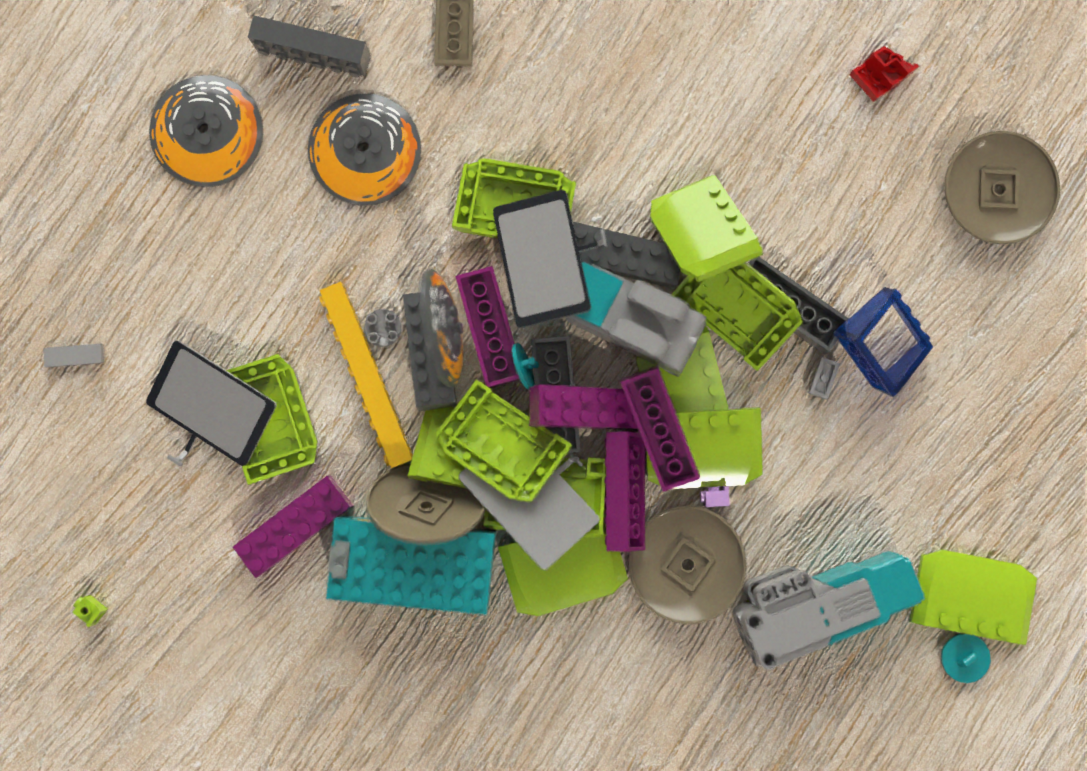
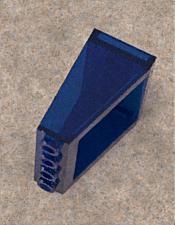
M884 287L833 334L870 386L894 397L900 392L932 350L933 345L929 341V335L921 329V323L910 313L911 308L902 301L900 292L896 289ZM891 305H893L918 343L885 372L864 343V340Z

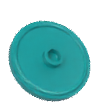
M515 343L512 345L514 365L524 387L530 390V387L535 386L532 369L538 368L539 362L532 357L528 359L521 344Z
M964 633L951 637L943 646L941 652L942 666L945 672L958 682H976L987 673L990 667L991 656L989 649L977 636Z

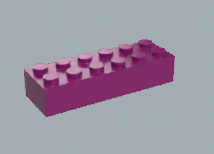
M493 266L455 276L486 386L493 388L520 380L512 356V345L515 343Z
M659 365L621 378L620 383L662 491L665 492L699 480L700 473Z
M536 385L530 387L529 427L638 430L623 389Z
M606 432V551L630 552L645 550V445L640 433Z
M331 475L326 476L235 544L233 549L252 575L258 578L331 524L335 518L340 517L352 508L353 504Z

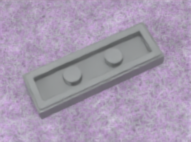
M103 344L43 348L44 367L47 368L104 363Z

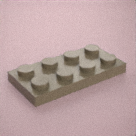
M436 0L435 66L472 67L474 0Z

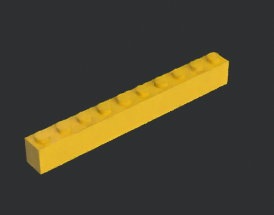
M338 282L319 290L321 293L319 300L322 306H326L328 310L326 314L330 325L333 324L336 330L333 331L334 337L342 345V349H340L344 360L347 359L349 362L348 372L351 377H355L357 384H354L358 395L361 394L364 401L361 402L363 409L366 413L369 412L371 417L369 420L370 426L378 434V437H376L378 446L380 448L383 447L386 454L383 455L386 465L395 468L412 461L413 453L345 285L342 282Z

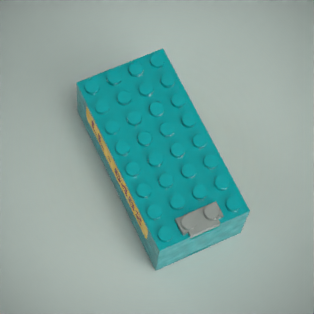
M354 516L337 517L334 519L326 599L487 615L497 531L473 528L468 533L449 541L420 544L402 541L387 535L378 529L370 518Z

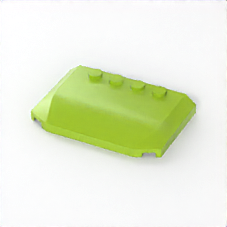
M486 158L479 159L478 162L471 164L465 163L452 229L462 233L498 239L493 215L495 207L564 190L567 193L571 211L576 182L570 181L558 170Z
M715 175L708 176L651 200L650 218L652 224L681 272L694 276L698 282L763 255L757 236Z
M747 262L700 282L696 281L694 276L688 274L671 294V296L688 304L690 309L707 318L706 325L743 355V360L756 371L768 361L803 322L795 302Z
M705 325L697 345L679 377L660 368L676 412L729 409L710 333ZM638 356L636 357L638 372L656 366Z
M279 354L226 370L276 402V409L248 464L242 466L247 484L251 485L314 464L318 442L294 369Z
M477 379L436 432V436L446 455L507 498L525 502H532L572 447L571 443L559 435L553 434L545 427H529V416L493 393L490 388Z
M760 407L677 412L698 467L700 479L673 489L745 485L763 475ZM646 450L647 480L660 486Z
M606 514L603 516V532L601 537H582L546 570L541 569L516 541L498 546L517 613L541 616L613 594L628 579L620 551H606Z
M943 549L920 556L917 579L925 599L920 604L911 608L909 622L1026 645L1037 577L1019 564Z

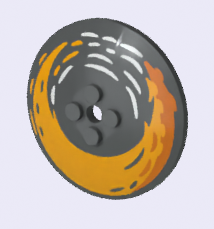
M214 75L194 76L173 85L157 102L150 120V144L160 165L176 179L197 187L220 186L240 177L255 161L263 141L262 117L253 98L237 83ZM207 124L208 130L205 133H200V126Z
M368 93L346 96L328 106L314 123L308 142L309 163L317 181L335 198L360 206L384 203L400 194L410 184L418 170L421 159L419 132L410 115L400 105L386 97ZM361 143L368 144V149L364 152L358 150Z
M428 269L423 272L420 281V310L425 340L433 366L441 382L446 387H454L460 380L463 366V325L459 321L457 307L446 283L435 269Z

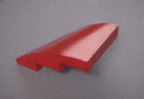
M883 46L873 52L865 63L853 69L849 75L867 96L875 102L900 84L920 66L916 63L912 65L903 60L904 56L894 53L891 49Z

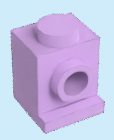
M722 486V490H719V487H708V491H700V502L705 507L730 506L729 486Z

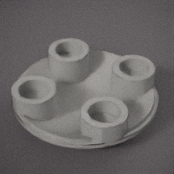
M378 309L367 315L364 332L370 343L379 347H386L394 344L399 339L402 324L397 314L388 309Z

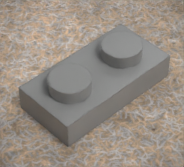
M820 357L808 394L827 400L840 363Z

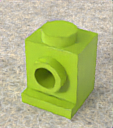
M88 595L76 600L73 605L75 609L72 613L84 621L86 626L91 627L99 622L108 608L93 596Z

